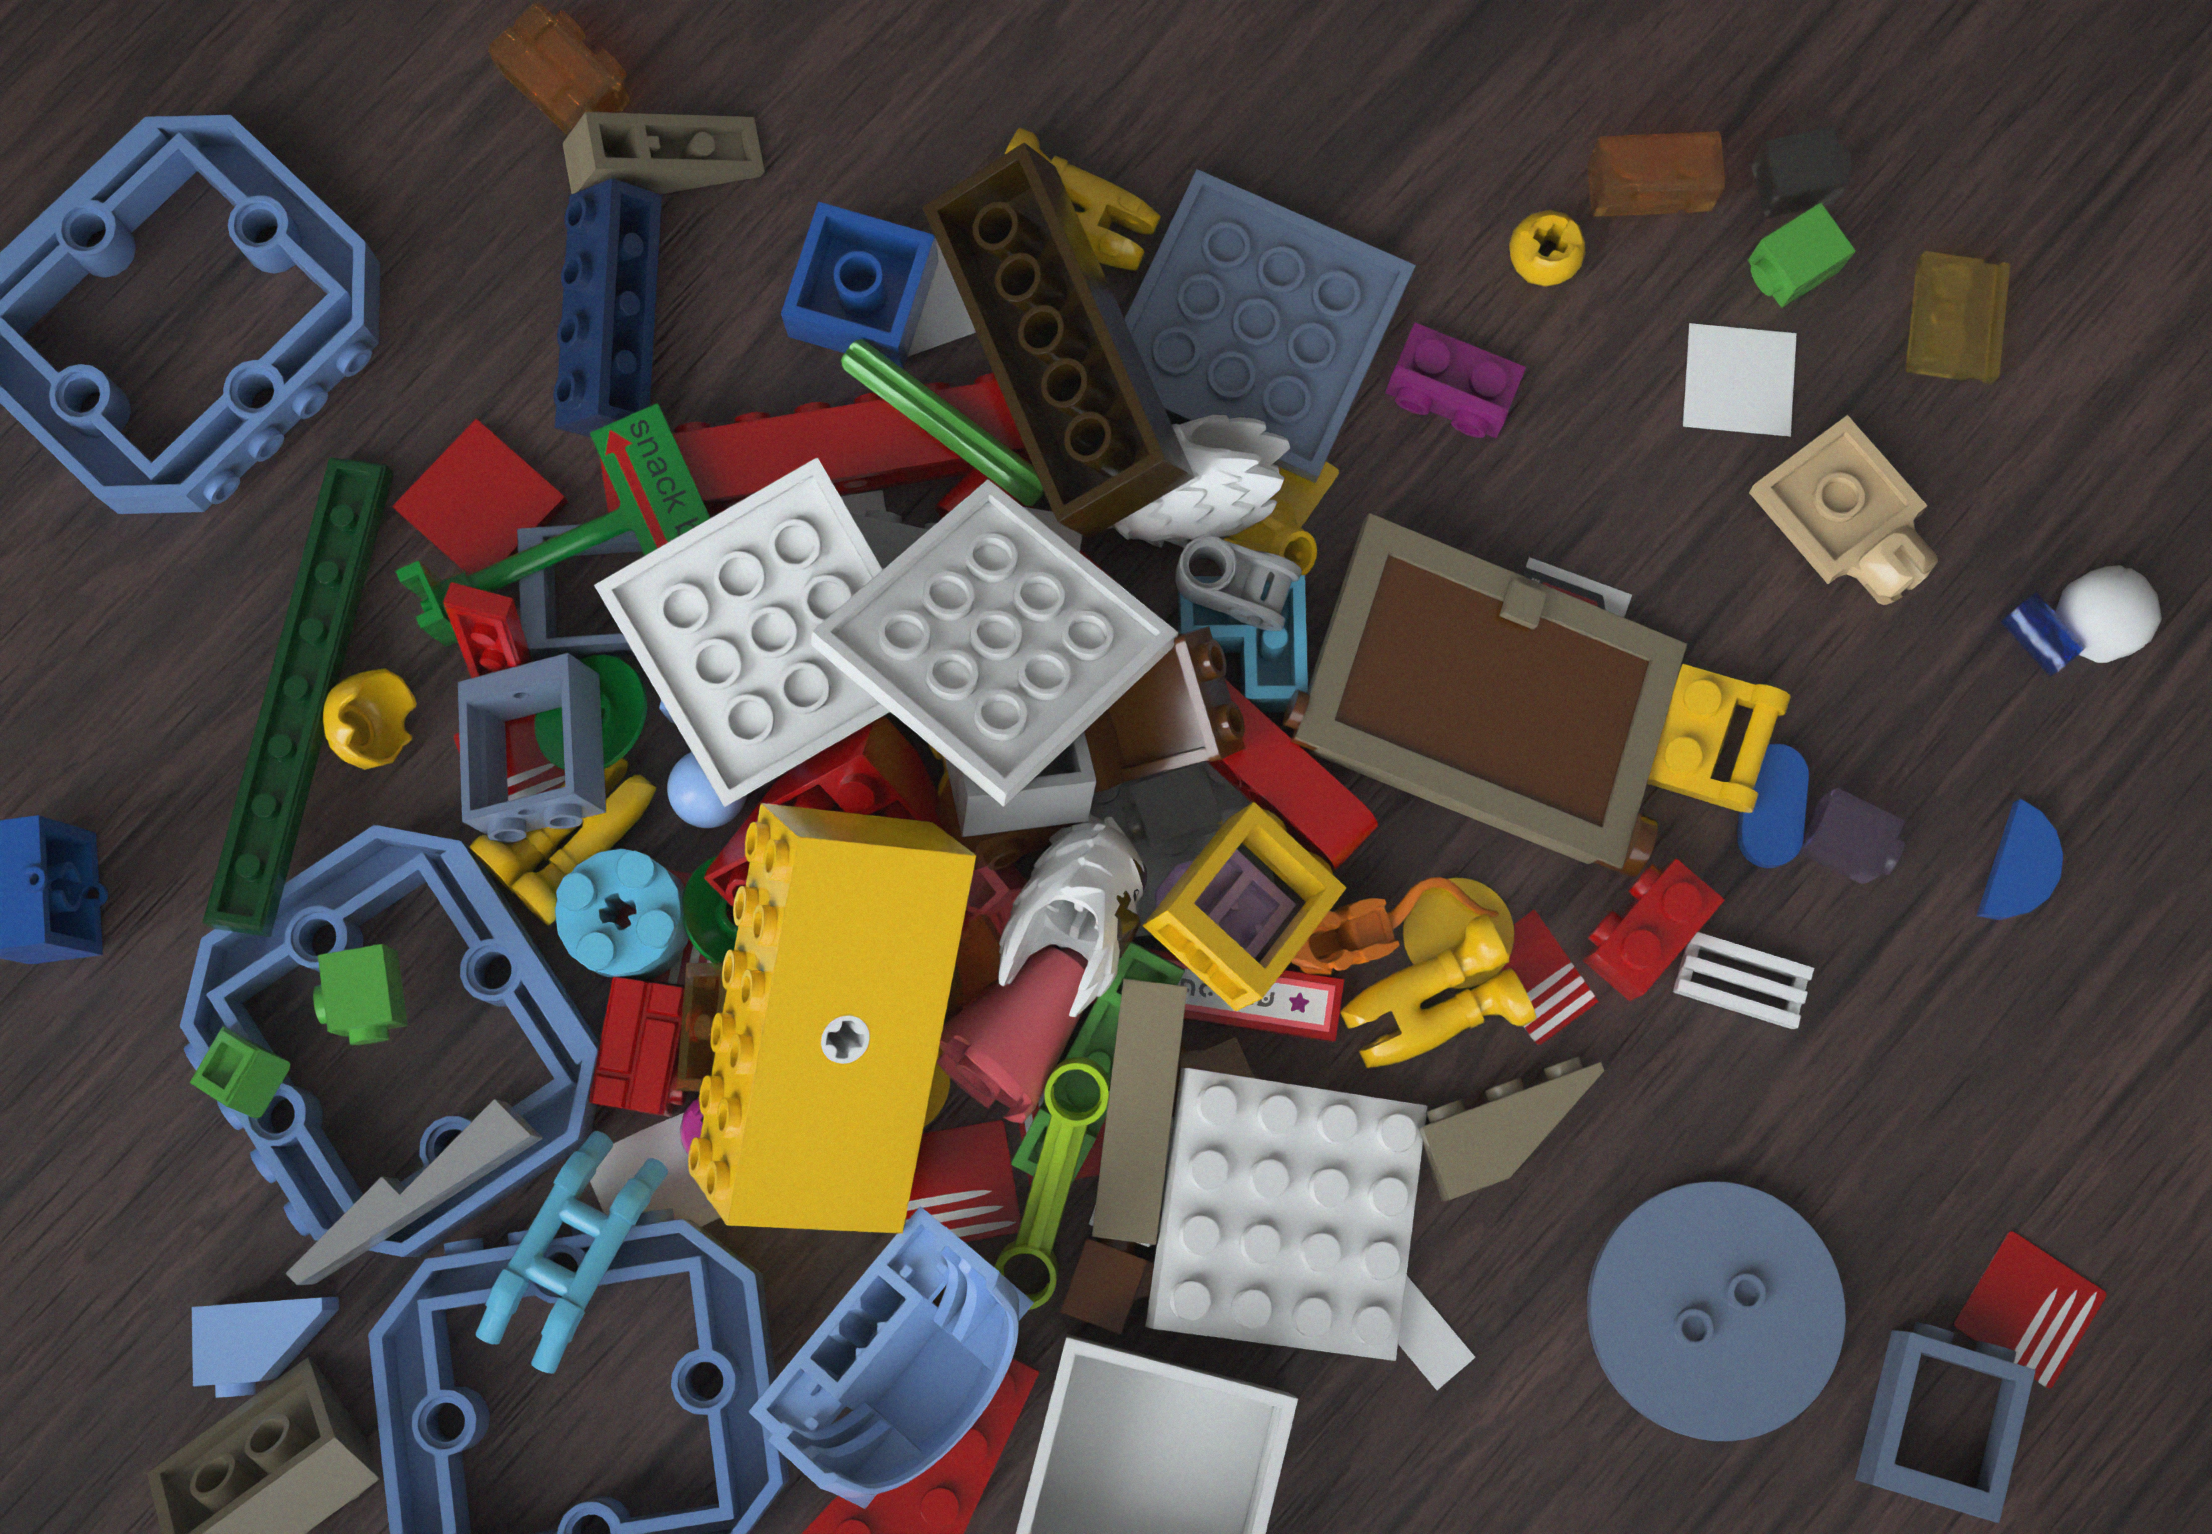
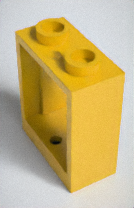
M1253 802L1224 822L1142 926L1229 1006L1238 1011L1264 998L1345 891L1346 887L1333 875L1331 867L1323 858L1305 850L1287 833L1286 827L1280 818L1268 810L1261 809ZM1241 843L1306 902L1260 963L1194 904Z

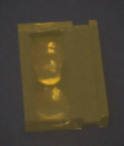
M1924 251L1917 259L1906 372L1964 381L1967 378L1983 380L1985 384H1993L1999 378L2011 263L1987 264L1983 263L1984 259Z

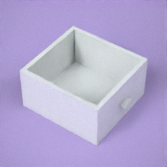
M1067 1334L1016 1534H1266L1298 1398L1289 1392Z

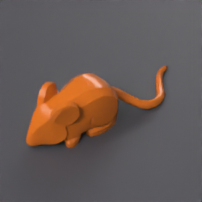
M1429 877L1417 882L1391 912L1387 913L1385 910V899L1378 898L1360 900L1342 906L1333 912L1329 911L1291 962L1299 966L1304 973L1330 975L1333 968L1337 971L1346 970L1353 964H1362L1389 955L1400 946L1399 941L1394 938L1393 930L1412 912L1423 892L1431 888L1447 890L1463 905L1478 915L1487 914L1489 917H1497L1499 913L1481 907L1451 880L1442 877Z

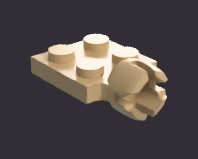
M1848 415L1756 482L1749 492L1827 584L1837 577L1847 574L1857 578L1877 603L1882 605L1890 604L1902 598L1903 596L1900 593L1906 588L1908 590L1914 589L1929 575L1938 562L1935 552L1915 531L1913 520L1924 512L1927 508L1926 503Z

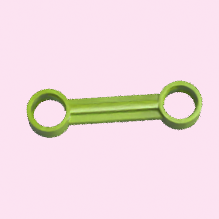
M1072 1057L1060 1062L1049 1076L1044 1096L1051 1117L1015 1241L1009 1243L1001 1251L994 1267L1004 1276L1006 1262L1018 1254H1033L1046 1264L1050 1274V1282L1040 1292L1025 1294L1034 1302L1029 1310L1046 1303L1055 1290L1059 1275V1264L1052 1250L1088 1125L1101 1117L1109 1101L1110 1080L1106 1071L1097 1062L1085 1057ZM1074 1069L1084 1070V1072L1092 1075L1098 1082L1100 1099L1092 1109L1082 1113L1069 1112L1057 1102L1054 1095V1083L1066 1071Z

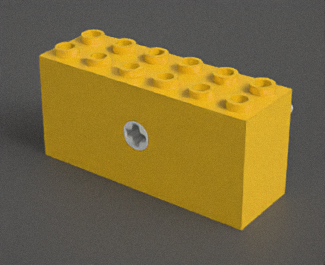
M761 803L758 821L750 824L745 839V856L747 861L750 862L746 886L738 888L734 900L733 916L734 922L738 926L735 948L734 950L727 951L723 961L722 983L727 992L723 1013H717L712 1022L711 1047L713 1052H715L712 1074L711 1076L706 1075L703 1078L700 1088L699 1104L704 1119L700 1138L695 1137L690 1145L688 1155L689 1173L725 1224L729 1226L903 1234L976 855L933 822Z

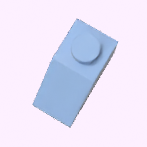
M339 1297L192 1307L193 1386L215 1385L216 1398L256 1394V1382L277 1379L339 1310Z

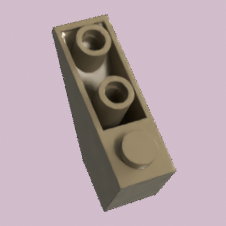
M1578 1056L1545 1068L1544 1072L1548 1081L1525 1089L1521 1078L1485 1090L1489 1103L1468 1111L1465 1110L1462 1099L1427 1111L1426 1114L1430 1124L1419 1128L1423 1140L1422 1150L1441 1200H1452L1509 1179L1604 1072L1602 1063L1599 1062L1584 1068Z

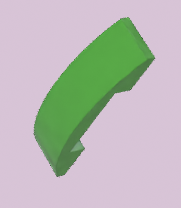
M1131 942L1122 958H1119L1116 978L1107 991L1095 1001L1065 1060L1072 1057H1085L1094 1060L1106 1071L1111 1084L1123 979L1178 985L1185 969ZM1074 1069L1066 1071L1054 1083V1095L1057 1102L1069 1112H1086L1092 1109L1100 1099L1098 1082L1092 1075L1084 1072V1070ZM1045 1098L1011 1162V1165L1032 1176L1035 1174L1051 1113L1045 1103ZM1108 1104L1101 1117L1088 1125L1072 1183L1107 1117Z

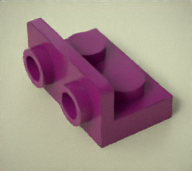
M1414 322L1397 365L1393 370L1385 394L1395 397L1396 404L1409 412L1427 415L1430 411L1452 420L1451 425L1466 435L1483 438L1487 434L1497 438L1509 413V408L1526 367Z

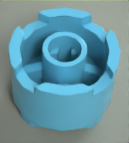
M626 849L596 853L578 864L571 873L564 876L556 891L558 900L555 907L558 935L573 958L602 976L639 981L654 979L676 965L679 961L677 957L687 945L689 937L683 925L682 894L685 887L678 877L646 854ZM628 904L636 909L637 913L628 916L631 925L624 929L615 923L616 915L620 914L619 910Z

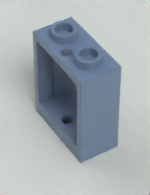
M580 525L517 529L518 553ZM628 531L574 556L640 552L643 550L635 533ZM554 564L519 580L521 625L533 662L569 653L578 660L593 655H608L612 657L635 656L622 633L557 637Z
M569 653L458 682L462 822L488 835L490 840L508 843L524 839L527 836L526 832L546 827L555 829L573 828L582 823V818L606 813L600 681L597 672ZM562 707L566 787L508 801L505 722Z
M1915 1322L1913 1333L1892 1330L1855 1480L1999 1523L2036 1370L2015 1364L2017 1352L2005 1347L1977 1341L1976 1349L1972 1351L1952 1345L1954 1333L1935 1326ZM1921 1354L2002 1378L1976 1489L1895 1464Z

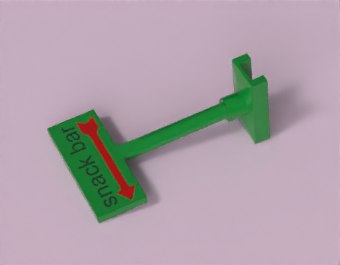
M659 404L651 405L590 432V436L619 497L620 506L616 510L470 575L466 570H463L441 580L419 560L395 570L400 583L423 600L420 604L425 613L416 616L420 628L446 647L458 642L443 603L451 582L493 592L628 531L635 533L646 556L709 520V513Z

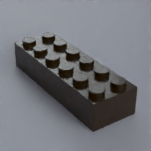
M1024 142L924 205L923 210L1057 522L1090 539L1194 479L1195 476L1057 168Z

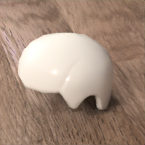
M2121 565L2105 566L2090 571L2071 582L2063 590L2056 609L2060 635L2076 654L2098 663H2108L2131 655L2143 648L2145 644L2151 642L2162 620L2158 594L2150 583L2140 573L2131 568H2124Z

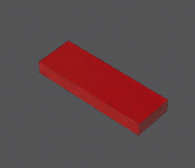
M453 582L450 583L443 603L471 678L533 662L513 598Z

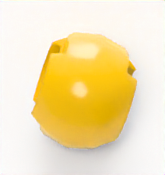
M1550 209L1531 214L1523 219L1513 230L1509 243L1510 256L1516 272L1528 283L1543 287L1563 283L1572 278L1582 266L1586 253L1585 241L1580 226L1566 213ZM1546 240L1556 244L1555 250L1549 257L1543 256L1538 252L1540 246Z

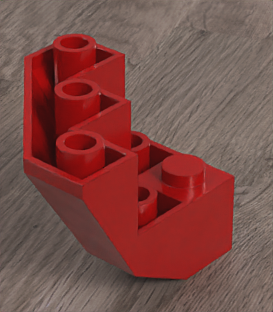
M882 716L793 767L777 780L709 866L704 879L734 908L737 890L740 886H746L750 862L747 861L745 856L747 830L752 822L758 821L761 803L933 822L945 831L935 811L939 801L938 792L916 749L885 716ZM967 906L961 933L967 931L969 926Z

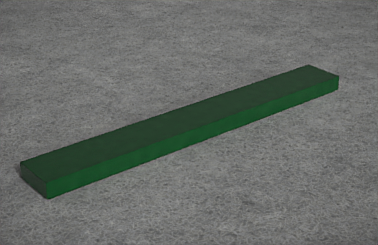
M329 457L202 922L212 929L271 937L325 734L323 725L324 704L331 689L339 682L394 474L387 464Z

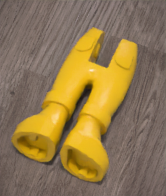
M1019 127L1009 143L1005 154L1025 142L1057 168L1071 202L1085 210V212L1076 211L1098 262L1112 267L1133 271L1138 270L1145 254L1144 250L1132 240L1108 229L1113 221L1134 232L1151 235L1155 232L1161 216L1131 192L1101 177L1068 164V160L1058 156H1054L1050 160L1041 151L1037 136L1033 132Z
M623 757L615 764L604 769L605 796L626 774L628 764ZM634 775L628 778L606 799V813L582 818V828L562 849H559L549 859L550 864L537 873L533 872V870L541 860L544 859L546 861L556 851V847L578 826L567 829L546 827L526 832L527 836L524 839L511 843L490 840L488 835H482L471 843L469 849L512 894L515 893L519 900L536 917L549 926L556 920L555 907L558 900L556 891L563 877L571 873L578 864L596 853L609 851L640 820L656 792V787L642 775Z
M1487 914L1478 916L1468 923L1465 931V940L1453 953L1449 948L1436 954V957L1391 974L1362 991L1340 1011L1348 1029L1372 1022L1392 1011L1400 1028L1390 1034L1378 1037L1375 1041L1359 1050L1366 1068L1392 1065L1419 1056L1444 1044L1463 1030L1485 1023L1483 1016L1501 1015L1516 1026H1525L1537 1019L1535 1010L1521 981L1511 968L1496 974L1472 990L1468 988L1455 994V997L1432 1007L1420 1008L1422 1002L1449 987L1454 988L1464 983L1465 978L1480 972L1494 970L1509 963V957L1503 942Z

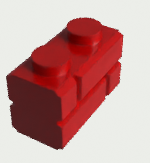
M613 977L589 1103L664 1117H672L674 1104L684 1105L690 1083V1068L681 1067L685 1042H696L702 1019V1006L693 1004L695 993L681 987Z

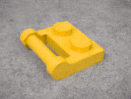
M1682 664L1647 784L1735 811L1752 813L1759 795L1754 790L1777 717L1786 713L1791 698L1790 694L1773 686L1755 685ZM1736 705L1753 709L1730 782L1712 779Z

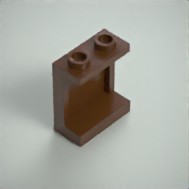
M1209 626L1179 634L1175 637L1173 648L1084 731L1096 777L1094 793L1108 790L1126 781L1206 760L1213 762L1224 759L1245 749L1242 738L1245 732L1244 719L1237 704L1231 701L1224 678L1226 673L1225 655L1220 644L1213 640Z

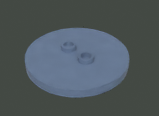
M1728 1182L1685 1184L1657 1193L1641 1202L1629 1211L1607 1236L1593 1265L1588 1286L1587 1319L1589 1333L1596 1356L1609 1381L1618 1393L1644 1417L1670 1431L1692 1438L1709 1441H1736L1757 1437L1780 1428L1802 1413L1818 1397L1830 1379L1841 1353L1846 1323L1845 1300L1838 1270L1827 1247L1812 1226L1787 1204L1772 1195L1741 1184Z

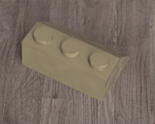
M309 1357L147 1473L162 1534H307L323 1520L348 1502L359 1497L367 1488L380 1480L365 1436L318 1366Z

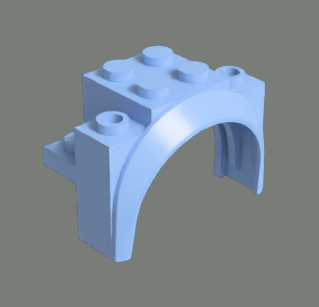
M920 1206L904 1225L903 1234H896L749 1410V1413L773 1434L768 1441L820 1489L832 1492L865 1509L877 1494L895 1489L929 1469L950 1451L974 1425L994 1397L1007 1373L1017 1344L1019 1321L1034 1302ZM946 1286L941 1302L937 1306L933 1300ZM846 1406L853 1410L832 1424Z

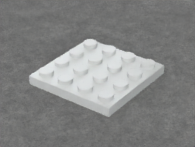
M818 457L594 585L724 807L890 712L811 645L812 631L883 570Z
M987 479L812 631L811 645L1004 807L1173 648L1174 638L1178 636V632Z
M1181 1068L1146 1327L1396 1361L1423 1146L1419 1128L1425 1126L1427 1106L1198 1069Z

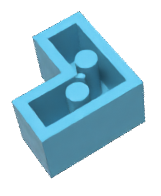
M1301 575L1298 581L1291 583L1281 615L1285 618L1281 631H1269L1250 626L1231 615L1194 604L1185 599L1178 591V635L1209 626L1213 640L1220 644L1224 653H1240L1241 694L1262 713L1285 712L1295 690L1298 689L1307 693L1305 575ZM1194 576V578L1202 583H1213L1221 579L1222 576ZM1269 582L1265 583L1261 595L1262 601H1265L1270 586Z

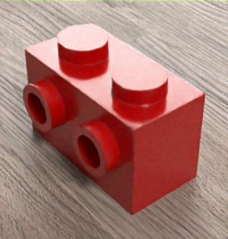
M1677 858L1661 869L1652 863L1628 890L1635 899L1621 916L1613 910L1610 911L1588 936V939L1595 946L1582 961L1629 1001L1644 995L1725 901Z

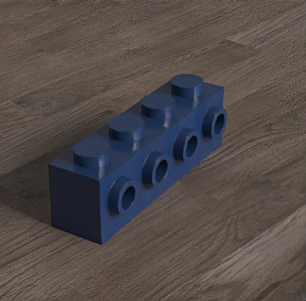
M614 178L570 195L564 217L567 240L565 263L561 271V284L563 286L562 320L557 331V341L560 346L558 379L553 392L556 405L555 428L591 437L590 432L650 406L662 195Z

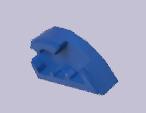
M2018 799L2012 804L1976 915L1978 917L2003 920L2027 914L2050 898L2061 878L2063 851L2057 830L2042 811L2022 799Z

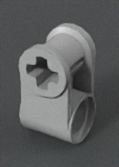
M1206 535L1195 538L1184 548L1176 567L1175 582L1181 595L1194 604L1231 615L1235 619L1253 627L1269 631H1281L1285 623V618L1281 615L1289 588L1292 582L1300 579L1302 569L1294 562L1268 552L1254 551L1218 537ZM1200 558L1210 559L1219 566L1222 578L1217 582L1202 583L1191 574L1189 564ZM1269 582L1270 586L1265 601H1262L1261 595L1265 583Z

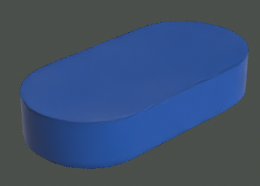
M1784 744L1768 745L1754 790L1759 794L1752 813L1739 812L1737 842L1739 849L1749 862L1762 868H1776L1791 861L1801 850L1804 840L1809 781L1808 766L1798 751Z

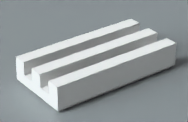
M1697 932L1685 946L1673 992L1783 1027L1795 1029L1798 1028L1800 1023V1008L1802 1004H1805L1808 993L1805 990L1807 982L1812 978L1814 968ZM1699 950L1790 977L1793 980L1791 986L1697 958ZM1693 971L1787 1000L1785 1009L1781 1010L1691 982Z

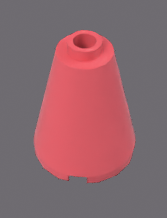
M1053 947L1045 948L1022 966L1011 984L1002 986L998 983L943 1024L939 1045L943 1054L936 1061L938 1065L960 1088L977 1102L989 1109L994 1101L997 1100L1011 1108L1003 1118L1014 1123L1023 1124L1029 1115L1034 1112L1045 1090L1049 1076L1056 1067L1081 1017L1082 1012L1076 1017L1069 1016V1013L1078 993L1088 961L1079 952L1071 948L1063 950Z

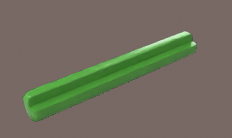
M857 339L846 350L841 359L843 369L1023 504L1033 506L1044 495V489L1033 465L865 340Z

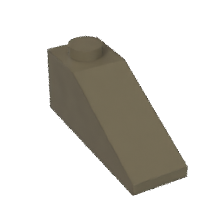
M585 112L562 143L571 194L611 178L657 194H666L761 177L765 172L754 117Z

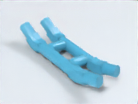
M600 1131L592 1132L581 1148L575 1151L561 1168L553 1182L555 1184L514 1256L507 1268L503 1269L497 1278L485 1304L487 1308L476 1331V1336L480 1340L490 1344H500L511 1316L516 1313L519 1303L529 1286V1280L561 1295L562 1297L558 1298L541 1332L543 1336L531 1362L533 1367L546 1373L552 1374L556 1372L567 1344L572 1341L575 1331L585 1314L584 1310L617 1251L632 1225L635 1226L640 1215L650 1203L651 1196L668 1175V1169L662 1162L654 1158L647 1159L633 1179H629L618 1193L609 1209V1215L577 1200L596 1174L597 1167L613 1148L612 1140ZM563 1222L595 1238L576 1273L543 1257Z

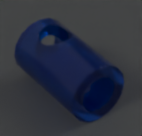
M2037 591L2000 621L2049 677L2061 670L2086 648L2085 644Z

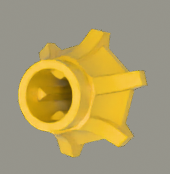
M1282 499L1275 506L1273 512L1264 520L1239 533L1230 535L1228 538H1224L1225 541L1254 551L1268 552L1286 558L1302 569L1301 575H1306L1312 569L1317 556V546L1313 536L1297 524L1294 506Z

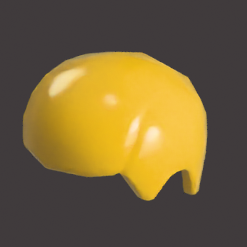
M383 668L349 676L331 689L327 695L323 710L324 733L330 748L340 759L364 770L393 763L402 751L403 746L412 740V735L405 730L404 722L408 713L416 708L417 703L403 678Z

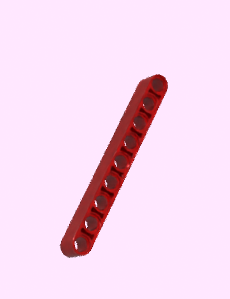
M975 467L935 505V509L942 519L989 479L1022 507L1035 508L1023 504ZM1081 549L1079 550V553H1080V554H1082L1085 558H1087L1090 562H1092L1095 566H1097L1100 570H1102L1105 574H1107L1099 565H1097V564H1096L1090 557H1088ZM1225 679L1231 701L1237 704L1244 719L1245 732L1242 738L1245 749L1224 759L1213 762L1206 760V762L1251 803L1255 802L1261 809L1268 810L1280 818L1291 837L1308 852L1323 858L1331 867L1332 872L1336 871L1378 827L1376 818L1353 793L1298 744L1291 742V738Z

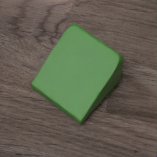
M223 1026L190 1083L226 1107L257 1119L265 1113L290 1070L291 1064L275 1053Z

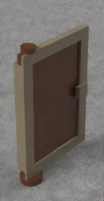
M1369 513L1363 520L1308 691L1305 693L1298 689L1295 690L1286 707L1283 725L1295 729L1291 742L1310 749V754L1583 863L1590 864L1594 862L1630 877H1635L1642 871L1649 860L1657 838V821L1640 814L1639 810L1687 643Z

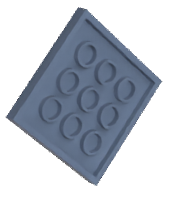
M1196 169L1124 320L1168 418L1182 424L1211 415H1226L1229 419L1242 417L1263 421L1267 429L1264 432L1285 437L1290 445V449L1273 464L1316 483L1409 284L1416 265Z

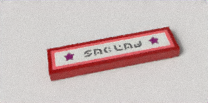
M1148 949L1185 969L1178 983L1181 986H1188L1184 1020L1331 1043L1336 1041L1344 979L1284 970L1263 999L1235 1011L1173 953ZM1096 997L1089 1005L1093 1006L1098 997Z

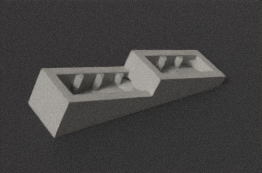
M494 1099L407 1188L397 1178L380 1177L286 1274L297 1285L318 1283L539 1142L543 1137L510 1104Z

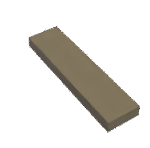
M1123 979L1092 1237L1153 1245L1157 1243L1188 986Z

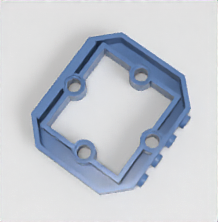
M232 115L144 117L0 252V403L98 499L118 514L205 512L212 504H219L227 500L238 488L240 477L257 461H265L274 455L283 444L284 435L301 418L307 419L315 415L324 406L328 399V392L345 376L350 377L357 374L369 362L372 350L379 344L380 262L367 243ZM198 171L234 206L228 220L229 235L253 266L263 272L275 274L287 271L297 265L327 295L259 360L242 362L233 368L225 380L224 394L152 462L121 432L128 423L131 412L129 399L121 388L103 372L90 365H73L59 372L23 335L89 273L106 278L118 275L126 270L133 261L136 251L135 239L131 233ZM272 226L278 227L273 238L267 242L256 243L257 236L262 230ZM106 230L103 239L98 244L87 247V242L93 234ZM268 388L274 389L273 397L268 404L261 408H252V402L257 393ZM100 392L99 402L88 412L81 413V406L86 397Z
M373 825L285 883L271 937L214 929L201 938L180 1028L190 1042L184 1046V1051L196 1071L223 1026L273 1052L242 1003L299 965L319 971L318 956L315 954L312 946L315 933L321 927L333 925L336 931L335 945L328 953L363 947V935L359 926L427 882L469 946L460 964V978L464 988L473 997L497 1007L508 1006L554 1079L513 1106L543 1137L542 1140L369 1249V1251L400 1257H419L581 1148L591 1135L597 1105L589 1103L600 1041L490 872L470 851L467 844L459 840ZM499 957H507L512 966L508 982L500 988L490 989L485 982V970L488 964ZM288 1075L285 1076L265 1113L260 1118L255 1119L228 1108L217 1101L227 1121L236 1130L244 1128L256 1147V1149L250 1152L253 1163L269 1183H274L275 1181L279 1183L289 1199V1202L284 1205L285 1213L292 1225L302 1236L306 1237L311 1234L313 1239L318 1241L363 1196L362 1191L321 1128L323 1110L318 1098L311 1091L295 1086ZM288 1099L293 1104L295 1118L292 1125L286 1131L278 1133L271 1121L272 1111L280 1101ZM446 1116L434 1121L425 1130L420 1141V1157L424 1167L401 1181V1183L407 1188L445 1150L448 1140L454 1134L463 1131L473 1119L460 1116Z
M673 1208L643 1212L640 1215L636 1226L631 1227L598 1286L684 1272L690 1273L699 1349L687 1353L677 1362L672 1373L671 1388L675 1400L683 1409L693 1414L708 1415L719 1503L630 1517L629 1511L621 1502L611 1497L596 1496L573 1506L563 1516L558 1529L530 1534H581V1524L588 1514L602 1517L609 1525L610 1534H750L789 1480L787 1457L768 1441L773 1434L749 1413V1410L776 1379L763 1274L690 1219L674 1220ZM571 1226L572 1236L553 1239L543 1257L553 1261L559 1254L567 1253L576 1260L579 1267L595 1238ZM528 1230L509 1233V1246L484 1250L483 1238L445 1243V1256L424 1260L368 1334L390 1534H471L462 1451L474 1447L484 1438L489 1428L490 1412L486 1401L478 1392L468 1387L454 1386L446 1310L485 1304L502 1270L507 1268ZM529 1280V1286L522 1298L537 1296L548 1303H556L558 1298L562 1296ZM702 1362H710L716 1365L721 1370L724 1378L721 1392L714 1399L700 1396L694 1390L692 1384L694 1370ZM446 1403L458 1406L465 1418L464 1429L456 1439L444 1435L438 1425V1414Z

